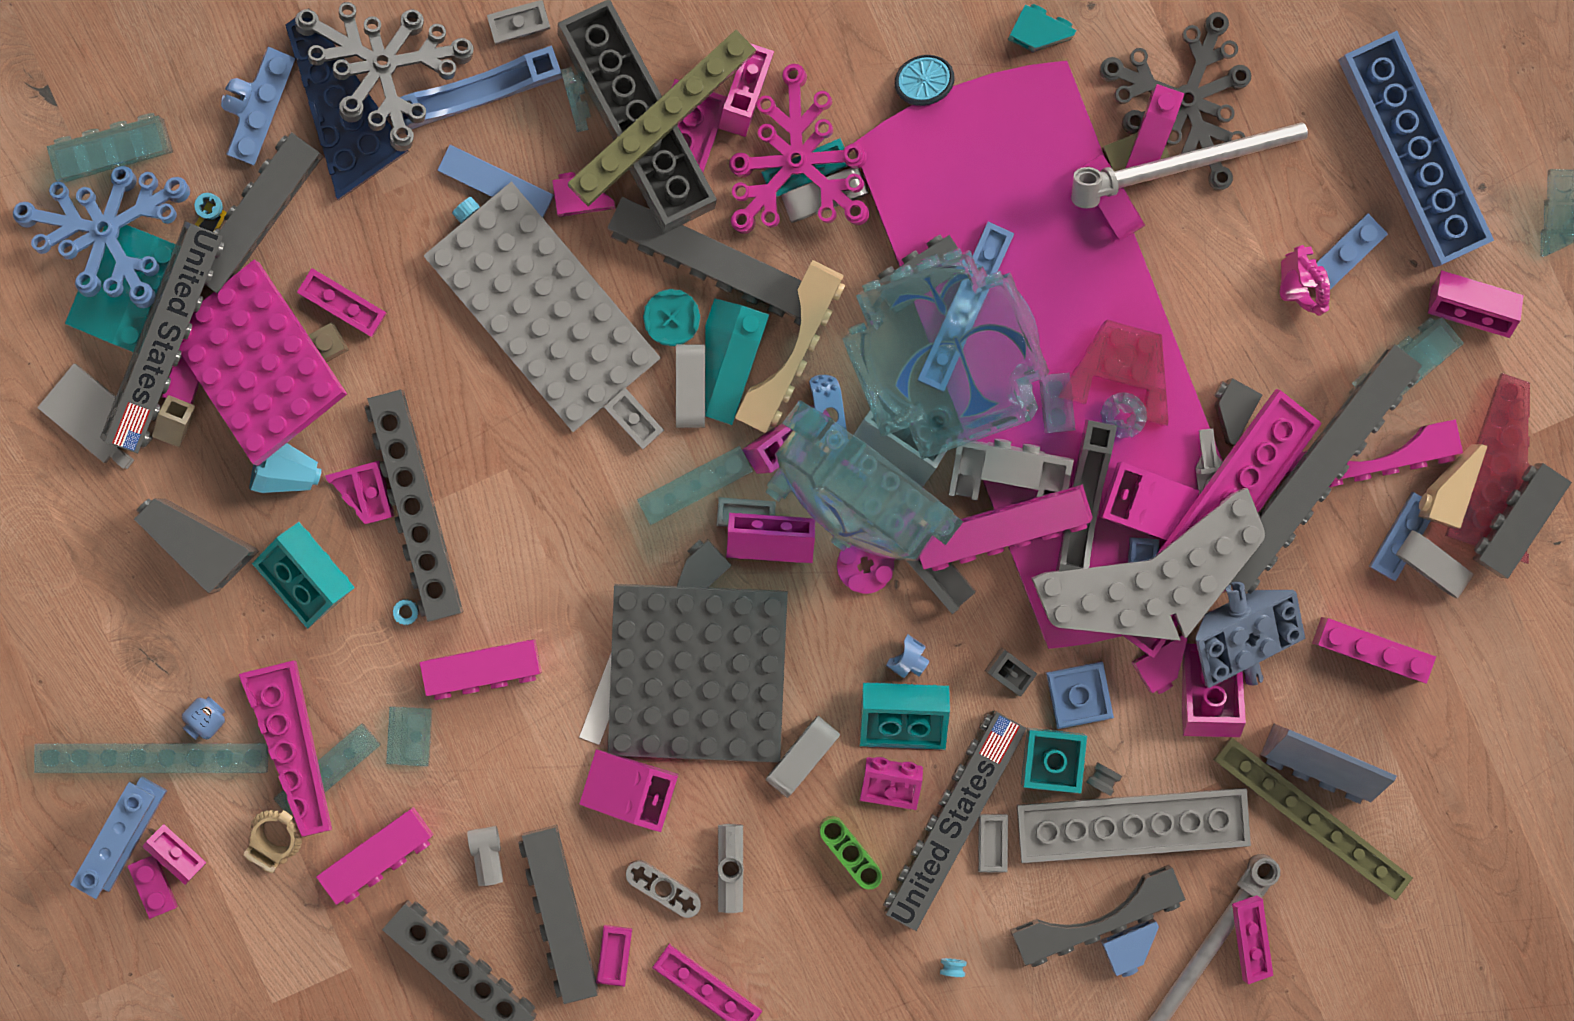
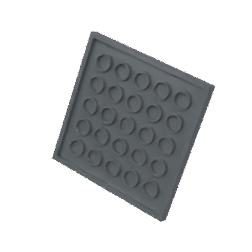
M614 584L608 753L616 756L780 763L788 591Z

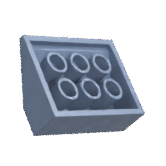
M1275 723L1260 754L1268 758L1266 764L1282 770L1284 765L1294 769L1292 775L1308 781L1310 777L1320 780L1318 786L1333 793L1336 788L1347 792L1345 798L1361 804L1363 799L1372 802L1397 777L1392 773Z

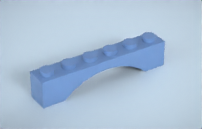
M549 46L525 54L504 65L454 83L413 92L400 97L410 104L420 103L426 108V117L421 123L411 122L408 116L402 113L405 126L412 130L562 79L563 76L553 47ZM415 110L412 112V114L415 116L422 115V112Z

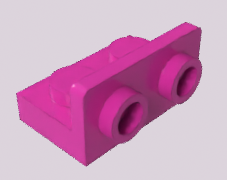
M867 757L860 801L917 810L923 781V767L912 762L901 763L889 761L883 757Z

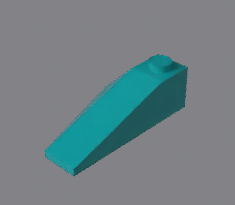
M714 298L705 325L706 417L733 425L769 314Z

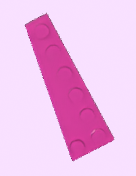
M293 660L240 673V680L251 708L254 709L259 722V729L268 745V752L277 768L279 780L287 794V800L301 836L306 837L331 831L332 826L297 661Z

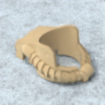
M267 810L257 814L250 826L251 836L248 838L250 846L243 854L247 860L258 864L264 871L273 873L279 864L286 863L287 858L296 855L301 848L302 836L298 826H296L297 823L292 820L294 816L284 810L282 813ZM278 820L285 824L291 837L290 845L276 846L271 844L264 834V823Z

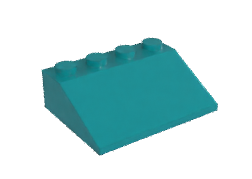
M125 225L120 228L117 240L126 256L138 259L150 256L159 264V271L154 276H146L143 272L135 271L141 282L147 283L154 290L156 296L176 244ZM105 226L102 232H105L108 229V226ZM106 245L96 275L101 281L99 293L92 297H85L78 291L65 324L134 352L151 306L139 308L131 301L129 297L131 287L126 278H124L122 284L123 292L120 296L110 297L104 291L103 284L105 280L111 278L116 264L113 255ZM153 263L147 264L145 270L151 269ZM90 278L86 279L82 285H87L90 282ZM117 284L111 285L109 291L115 290ZM145 290L139 291L136 296H142Z

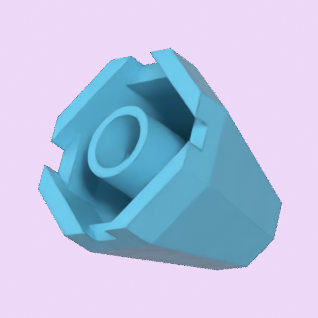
M286 443L259 466L253 464L249 489L260 493L311 490L312 485L317 486L319 483L321 469L317 468V461Z

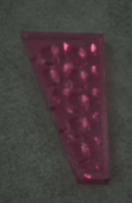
M1504 373L1500 374L1476 443L1487 446L1461 528L1448 527L1445 534L1446 537L1476 546L1482 537L1486 538L1492 530L1490 524L1498 513L1502 514L1508 506L1506 500L1514 489L1518 490L1524 482L1521 478L1529 467L1528 447H1530V436H1528V418L1530 417V382ZM1527 551L1520 560V562L1529 564V554H1527Z

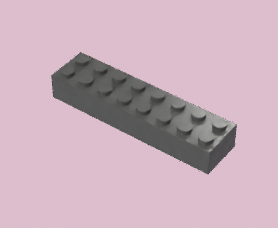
M605 0L558 22L557 35L613 140H615L662 96L611 0ZM678 126L673 128L629 169L663 234L715 209L717 199Z

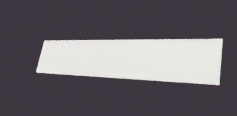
M611 654L579 736L598 745L601 742L609 720Z

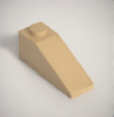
M1471 444L1421 497L1418 517L1449 528H1461L1487 446Z

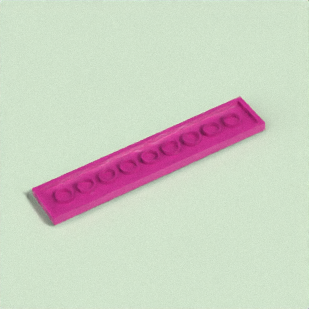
M1275 389L1157 555L1218 507L1220 502L1233 492L1248 488L1256 510L1259 512L1322 423L1284 392ZM1172 614L1171 618L1176 628L1178 622L1176 620L1175 615ZM1121 634L1152 658L1156 656L1167 640Z

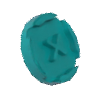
M675 289L663 290L655 294L645 306L643 315L645 329L651 338L661 345L671 347L676 346V344H685L692 339L699 329L701 318L698 305L687 293Z

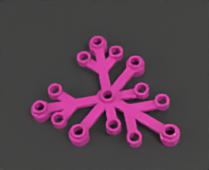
M790 64L785 67L782 74L783 80L789 89L790 118L776 107L774 100L770 96L760 97L757 101V107L761 113L769 115L790 134L791 146L777 135L772 125L763 124L758 129V136L763 142L770 143L782 155L749 157L745 153H736L729 161L730 170L737 177L741 178L749 176L753 169L782 167L766 185L747 186L745 183L739 182L733 186L732 195L738 201L754 198L746 209H739L732 215L731 224L741 234L750 233L755 228V216L763 207L765 210L761 214L762 222L770 228L778 225L780 216L777 213L776 192L792 174L804 173L821 188V207L818 210V216L824 223H832L836 219L837 213L834 209L833 200L845 210V217L851 224L862 225L869 218V210L863 202L858 200L852 201L842 192L848 190L853 193L860 192L864 187V181L860 175L850 174L844 179L828 180L812 166L845 162L848 167L858 169L866 163V151L859 144H850L844 150L813 152L825 138L830 137L833 133V126L826 119L817 121L814 133L803 144L802 134L823 110L831 107L832 98L826 91L817 92L814 96V103L802 115L801 87L806 83L807 74L799 64ZM791 71H798V76L795 79L789 78ZM822 96L828 97V101L824 105L818 104V100ZM770 101V108L762 109L763 102ZM823 124L829 125L826 133L819 132V128ZM771 129V136L764 138V130ZM853 150H857L859 153L856 159L849 158V153ZM795 155H801L799 163H792V158ZM739 159L745 161L742 168H736V162ZM853 179H859L860 181L856 188L850 187V182ZM744 187L746 189L745 194L741 197L737 196V190ZM854 207H859L861 209V212L858 216L851 215V211ZM826 209L832 210V215L829 218H823L822 216ZM768 214H775V220L773 222H766V216ZM740 216L747 217V221L743 225L738 224Z

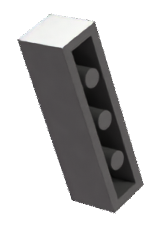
M1536 463L1534 466L1530 465L1521 478L1524 482L1518 490L1514 489L1506 500L1508 506L1502 514L1498 513L1490 524L1492 530L1486 538L1482 537L1474 548L1476 554L1473 560L1500 578L1508 579L1572 483L1544 463Z

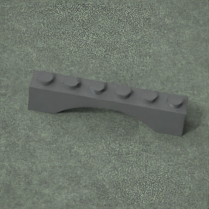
M1085 420L1072 487L1083 484L1093 518L1087 524L1086 529L1077 532H1071L1070 529L1063 531L1056 571L1089 568L1097 514L1117 430L1116 425Z
M1166 865L1142 875L1136 888L1127 899L1113 911L1100 918L1077 924H1056L1035 919L1010 931L1024 964H1031L1032 967H1036L1047 962L1048 956L1056 953L1058 956H1062L1074 951L1073 946L1084 942L1085 945H1089L1101 939L1100 935L1111 931V934H1116L1127 929L1126 924L1136 920L1138 923L1146 922L1154 918L1153 913L1163 909L1164 912L1173 911L1181 906L1180 902L1186 899L1173 868L1170 865Z

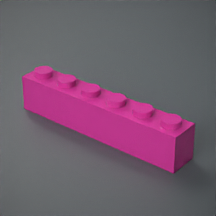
M1082 484L916 532L913 538L923 569L932 567L933 571H938L949 567V562L959 560L960 564L975 560L977 554L987 552L988 556L1003 552V547L1013 544L1015 548L1024 547L1032 543L1031 539L1041 536L1043 540H1049L1059 536V531L1070 529L1071 532L1081 531L1087 528V524L1091 522L1093 517Z

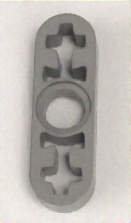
M635 860L627 867L626 879L638 890L682 917L690 918L699 912L701 906L700 897L688 887L643 860ZM640 866L644 867V874L649 878L652 877V873L658 875L652 881L650 889L644 887L648 884V881L639 878L638 881L633 879L634 873L631 871L633 868L639 869ZM660 881H667L672 887L671 893L666 897L659 896L655 891V886ZM677 888L682 890L679 893L681 898L685 900L689 896L693 898V905L696 906L694 909L688 908L687 911H684L682 909L683 903L677 899L675 904L669 902L675 896Z

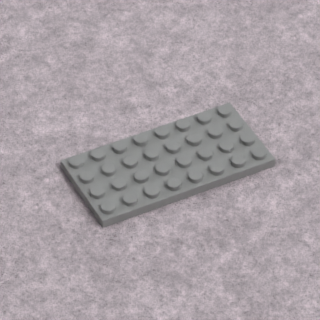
M512 181L424 255L431 266L572 432L577 430L618 393L661 359Z

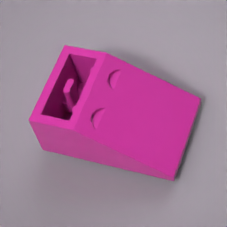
M1119 462L1114 470L1099 518L1167 541L1196 501L1199 490Z
M596 749L580 805L623 821L661 832L678 773Z

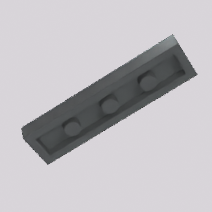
M902 504L879 523L877 527L952 614L960 608V605L976 593V590L952 562H949V567L938 571H933L932 567L923 569L913 538L916 532L923 530V528Z

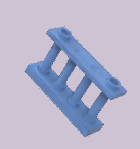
M143 776L140 777L136 785L128 782L70 885L94 899L98 898L102 889L108 892L111 891L167 790Z

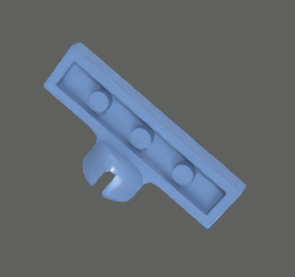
M267 47L252 83L238 78L229 81L225 90L239 95L240 98L237 99L229 95H223L221 100L222 108L238 117V124L226 155L255 165L296 59L295 57Z

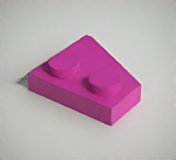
M380 461L325 475L326 480L333 484L342 494L343 500L355 509L356 515L364 524L395 517L393 507L389 501L388 488L381 471Z

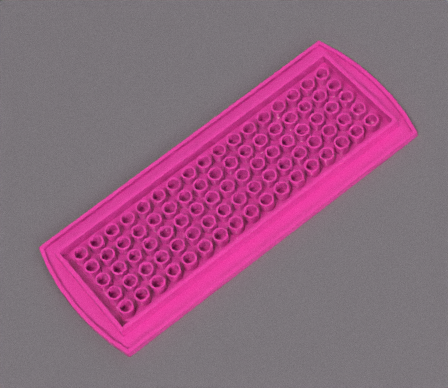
M1058 61L1033 64L991 73L953 86L949 94L937 103L926 106L911 105L883 121L853 144L861 145L866 151L867 160L861 167V170L899 267L904 265L902 261L904 257L917 250L918 254L928 249L926 243L940 234L943 238L948 235L951 236L969 264L987 222L1014 233L973 327L987 323H996L1010 326L1022 332L1028 338L1027 360L1017 343L1002 332L983 330L968 337L963 351L974 382L983 396L1000 404L984 414L960 418L970 402V385L961 357H959L946 388L966 439L984 443H994V439H1004L1011 441V446L1022 448L1023 444L1039 446L1040 451L1045 452V454L1074 459L1068 487L1071 488L1073 486L1085 420L1116 425L1117 430L1097 514L1089 568L1128 563L1129 537L1159 539L1160 551L1166 540L1099 518L1116 465L1122 462L1198 490L1195 469L1201 456L1198 430L1210 429L1135 234L1133 233L1120 241L1099 205L1093 208H1080L1071 200L1074 172L1103 154L1068 62ZM854 150L856 157H858V151ZM967 265L966 267H964L963 269H961L960 271L965 272L966 269H967V267H968V265ZM948 279L935 286L939 294ZM961 280L952 284L944 296L947 312ZM929 290L928 292L925 293V294H928V295L933 296V293H932L931 290ZM917 298L913 303L928 342L932 343L935 341L946 315L939 311L935 302L924 298ZM1215 443L1216 453L1222 461L1221 455ZM982 480L993 509L1033 499L1038 494V490ZM1059 531V536L1049 540H1043L1042 536L1031 539L1032 543L1024 547L1015 548L1014 544L1008 546L1048 649L1085 645L1122 636L1121 634L1058 628L1048 620L1032 577L1044 572L1056 571L1063 531Z

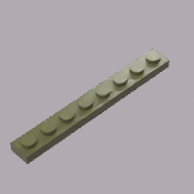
M737 30L732 32L568 182V187L587 206L591 205L756 53V49Z
M1232 737L1227 740L1214 757V761L1394 900L1398 899L1412 881V876Z

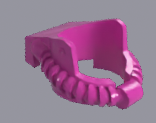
M1304 245L1295 247L1294 252L1287 253L1285 255L1286 258L1281 261L1282 281L1280 297L1284 301H1296L1304 310L1321 316L1329 310V278L1325 268L1317 266L1316 259H1308L1307 255L1314 254L1311 246L1304 247ZM1308 287L1315 288V302L1310 297Z

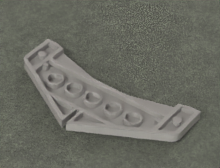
M1243 488L1231 493L1220 502L1218 507L1154 558L1140 562L1044 572L1032 577V581L1048 620L1058 628L1180 640L1171 615H1175L1183 637L1187 638L1263 542L1265 530L1248 488Z

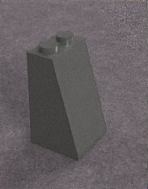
M154 498L152 501L147 499L136 510L139 514L134 520L208 593L219 592L259 552L256 547L167 499Z

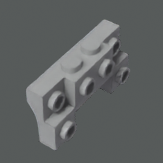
M959 438L949 495L955 496L956 494L972 497V500H977L981 480L1038 490L1037 497L1068 489L1074 459L1045 454L1036 445L1023 444L1022 448L1011 446V441L1004 439H994V443H984Z

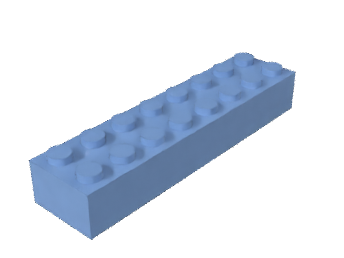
M1398 31L1362 46L1338 59L1433 266L1443 265L1494 241Z

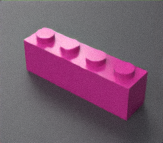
M1321 617L1312 644L1425 684L1428 682L1436 656L1325 617Z
M535 639L420 662L426 696L434 695V700L451 697V691L461 689L463 694L479 692V686L490 684L491 689L508 686L507 680L517 678L519 683L535 681L536 675L542 673Z
M412 807L325 869L316 878L336 905L341 901L348 904L360 895L358 892L359 888L365 884L370 888L382 880L384 877L381 873L387 868L391 867L394 871L407 862L404 856L414 850L418 854L430 845L428 839L434 834L416 809Z

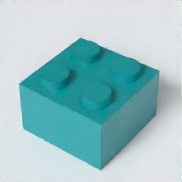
M1027 727L1021 785L1024 788L1081 793L1087 735L1084 733Z

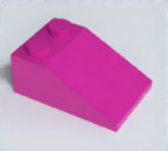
M1186 643L1182 667L1183 736L1241 737L1246 724L1243 671L1208 688L1205 685L1197 644Z

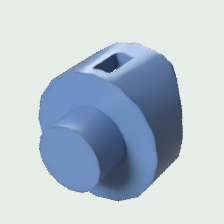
M907 634L904 640V652L901 655L890 658L886 666L903 678L910 671L919 677L930 662L921 655L926 646Z

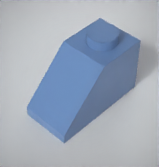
M1153 918L1100 940L1116 976L1122 975V977L1133 975L1138 972L1137 967L1144 965L1159 928Z

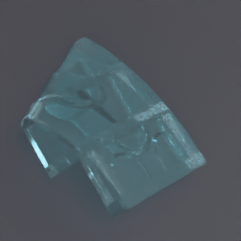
M1572 169L1548 170L1547 199L1544 200V229L1541 230V257H1545L1574 243V170Z

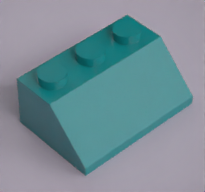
M297 522L276 537L252 563L307 629L334 608L355 588L348 577L341 572L330 556L319 546L310 532L300 522Z
M863 683L860 746L946 750L950 717L949 686Z

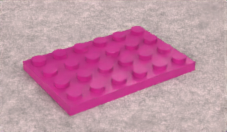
M251 261L229 279L219 293L213 292L203 300L197 313L193 312L189 322L192 324L191 332L186 340H182L179 350L252 464L259 466L347 395L258 261Z

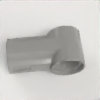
M497 826L468 830V844L471 856H474L478 885L489 886L503 882L499 856L501 846Z

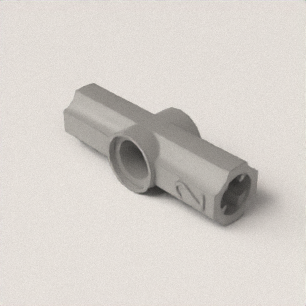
M721 824L718 825V912H743V825ZM733 861L737 863L739 870L735 875L724 873L722 867L726 862Z

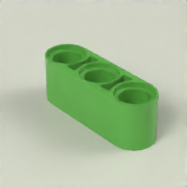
M835 816L824 818L819 827L823 841L862 888L869 890L878 887L882 880V873L877 863L840 818ZM830 823H836L840 826L841 831L838 836L831 838L825 834V827ZM849 845H853L859 850L858 856L853 860H848L842 855L844 848ZM866 868H872L877 873L876 878L871 882H865L861 879V872Z

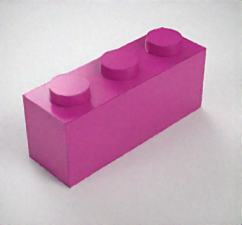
M1441 270L1431 287L1428 314L1510 338L1521 321L1523 295Z
M729 513L726 558L813 563L816 520L814 518Z

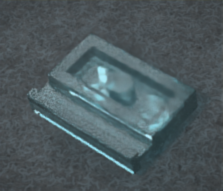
M389 707L386 764L429 766L432 708Z

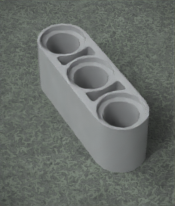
M850 168L826 178L828 180L844 179L850 174H858L863 179L859 168ZM859 179L851 180L850 187L856 188L860 183ZM814 182L781 195L791 223L818 214V210L821 207V188ZM865 182L860 192L842 191L852 201L869 193ZM833 200L834 207L840 206Z
M676 344V428H705V345Z
M1413 530L1396 553L1397 557L1456 599L1459 598L1474 576L1471 571L1438 546Z
M817 716L782 757L780 763L778 762L765 780L788 798L834 744L840 733L821 717Z

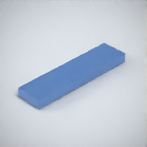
M449 145L438 168L439 172L490 197L495 196L512 181L542 218H544L554 197L553 194L452 145Z

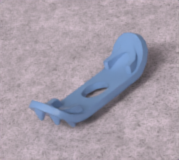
M817 375L810 379L809 386L813 396L819 439V455L826 460L836 459L846 453L848 447L841 388L835 377ZM826 408H833L838 414L837 421L832 425L823 421L822 414Z

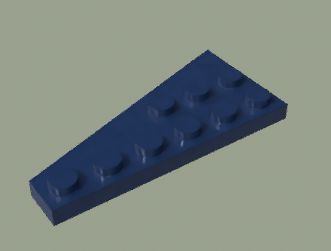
M294 18L285 26L299 67L301 80L307 94L328 171L334 185L336 198L339 201L407 154L409 150L397 151L391 146L390 133L393 127L387 119L382 130L374 131L369 128L368 116L372 111H376L379 108L370 94L363 101V115L361 119L356 122H347L342 119L339 112L340 102L345 97L352 96L361 82L356 75L349 76L345 80H339L334 77V63L338 60H345L344 58L325 61L318 66L312 65L308 61V50L310 47L319 45L324 49L336 46L317 33L309 36L300 34L296 30ZM303 18V19H302V20L305 21V22H310V21H312L311 18ZM320 53L312 54L314 58H320L322 56ZM344 67L337 68V71L344 73L347 71V69ZM354 104L346 105L349 109H355L357 107ZM373 118L372 122L379 124L382 122V120L379 118Z

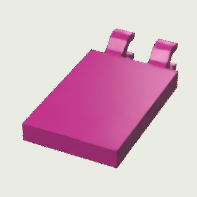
M674 79L672 87L680 80ZM715 92L709 95L677 125L702 172L705 170L713 147L723 108L727 100L726 96Z

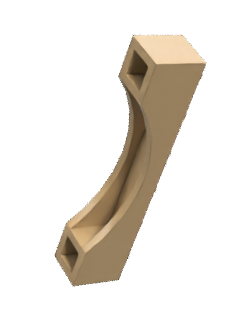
M812 260L798 288L801 304V326L794 351L775 374L765 381L750 387L736 414V419L764 433L767 432L769 426L776 427L782 415L778 408L782 401L788 403L795 389L790 384L794 376L800 378L807 364L803 357L807 350L813 352L820 338L815 333L820 324L826 326L833 312L828 307L832 299L839 300L845 285L841 283L844 275Z

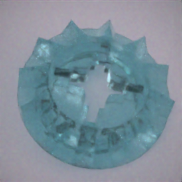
M1117 393L1110 396L1104 402L1100 412L1102 423L1117 426L1116 436L1120 439L1134 437L1141 432L1147 421V412L1144 404L1138 397L1130 393ZM1119 408L1124 413L1133 412L1127 419L1128 424L1124 423L1123 420H1114L1120 413Z

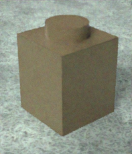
M332 323L308 335L326 362L349 351L336 325Z
M168 395L158 413L152 437L180 447L189 429L195 405Z

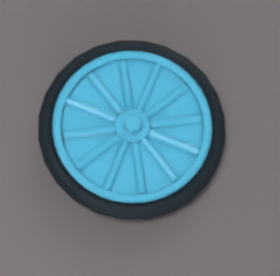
M920 55L908 60L899 68L895 77V89L900 98L909 104L916 106L931 105L939 102L949 94L955 81L952 66L941 57Z

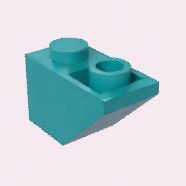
M1025 4L1007 40L1031 52H1036L1071 40L1077 30L1072 28L1073 24L1062 17L1054 19L1046 15L1047 11L1044 8L1035 4H1031V6Z

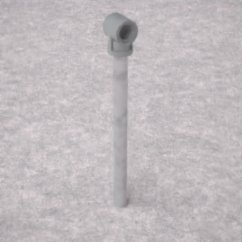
M1301 122L1118 171H1113L1110 167L1103 168L1101 172L1091 167H1083L1074 172L1071 200L1080 208H1093L1100 203L1101 196L1107 195L1110 197L1117 195L1118 189L1304 140L1308 136L1307 127Z
M1257 854L1249 860L1246 871L1237 882L1240 890L1148 1021H1169L1234 929L1232 904L1256 895L1262 898L1269 887L1278 881L1280 867L1270 856ZM1268 863L1270 865L1269 874L1259 877L1257 874L1258 867L1261 864Z

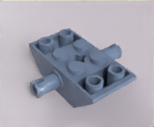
M1232 582L1233 590L1231 585L1226 587L1229 602L1204 615L1196 636L1205 685L1208 688L1243 670L1246 684L1251 686L1258 685V682L1262 683L1263 681L1260 667L1261 661L1306 639L1296 591L1254 590L1251 594H1245V586L1242 582Z

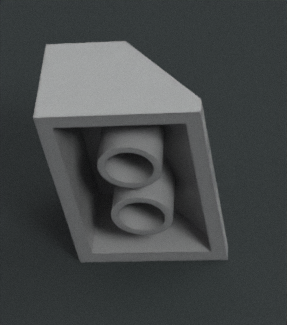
M885 387L849 441L921 489L939 465L956 435Z

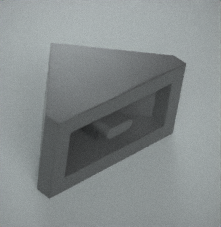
M1003 648L998 651L985 669V672L1020 697L1037 675L1036 672Z

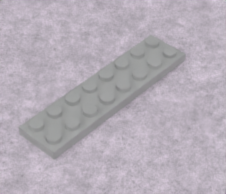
M1246 788L1017 805L1021 863L1251 846Z

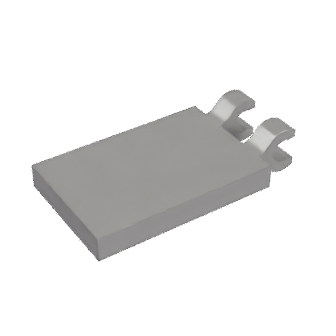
M74 363L37 408L103 463H107L112 458L120 467L128 469L135 461L119 447L106 443L100 438L116 396L79 365ZM150 435L146 446L153 439Z

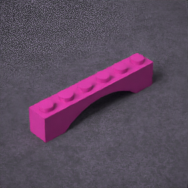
M1456 419L1421 426L1409 441L1386 456L1370 461H1348L1349 469L1339 480L1335 478L1329 487L1342 485L1343 479L1354 477V482L1371 479L1372 472L1382 471V476L1399 473V467L1410 465V470L1427 467V461L1437 459L1438 464L1455 461V455L1463 453ZM1307 451L1301 452L1286 473V476L1290 474Z

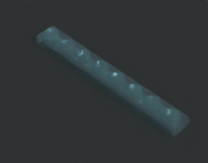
M267 743L34 744V773L268 772Z

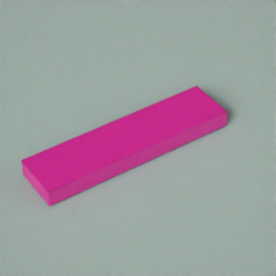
M668 944L652 966L655 971L725 1021H756L762 1013L760 1008L671 944Z

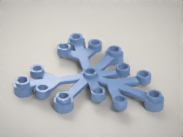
M120 166L115 168L111 174L113 188L104 214H102L96 203V195L90 188L82 187L76 193V199L87 209L93 221L81 218L69 197V189L62 182L53 183L49 188V192L59 202L66 215L37 210L29 202H21L14 207L13 218L22 227H32L37 222L60 227L46 236L38 234L33 237L31 245L39 254L47 253L52 246L61 242L58 246V251L65 259L70 260L75 258L78 252L93 244L85 271L80 273L75 280V286L83 296H95L101 289V281L96 275L107 245L116 264L111 278L105 280L103 284L104 291L110 297L120 296L123 292L122 284L124 278H126L131 287L129 292L131 301L139 308H148L155 301V292L147 283L141 282L135 271L143 272L146 276H154L159 271V264L150 256L143 259L126 256L117 240L119 230L140 216L160 219L166 224L172 223L176 219L177 213L172 205L163 203L168 200L175 203L185 201L190 195V187L184 179L173 177L166 182L164 189L152 195L153 191L158 187V179L153 173L144 172L139 177L141 190L135 206L117 215L124 192L132 190L137 182L135 174L129 167ZM126 173L123 179L118 180L120 175ZM147 179H153L151 184L144 185ZM180 184L177 190H171L175 185ZM63 188L61 194L55 195L58 189ZM85 194H90L87 200H82ZM28 209L25 215H20L22 211ZM171 210L169 216L163 217L165 211ZM108 226L105 232H100L103 227ZM78 231L87 232L74 241L64 240ZM40 241H45L44 246L37 247ZM68 246H72V250L70 252L64 253V250ZM153 263L151 269L145 270L147 264ZM90 278V282L87 285H82L86 279ZM117 284L115 290L109 291L111 285ZM145 290L142 296H136L139 291Z

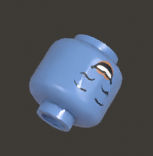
M209 696L206 699L197 698L182 714V720L186 723L183 729L195 740L199 736L206 740L210 739L225 723L223 716L225 710Z

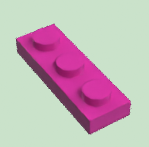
M311 268L297 291L300 295L372 338L387 312Z
M1256 895L1233 903L1232 909L1243 981L1251 984L1274 976L1263 899Z

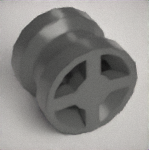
M1097 762L1094 775L1090 776L1086 782L1112 796L1114 792L1113 786L1121 780L1122 776Z

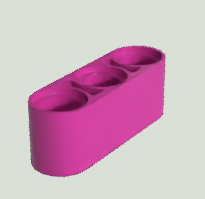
M1103 154L1080 167H1091L1100 172L1103 168H1111ZM1123 187L1118 189L1117 195L1100 197L1098 205L1120 241L1145 226Z

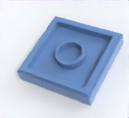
M1102 661L1046 672L1057 729L1114 718Z

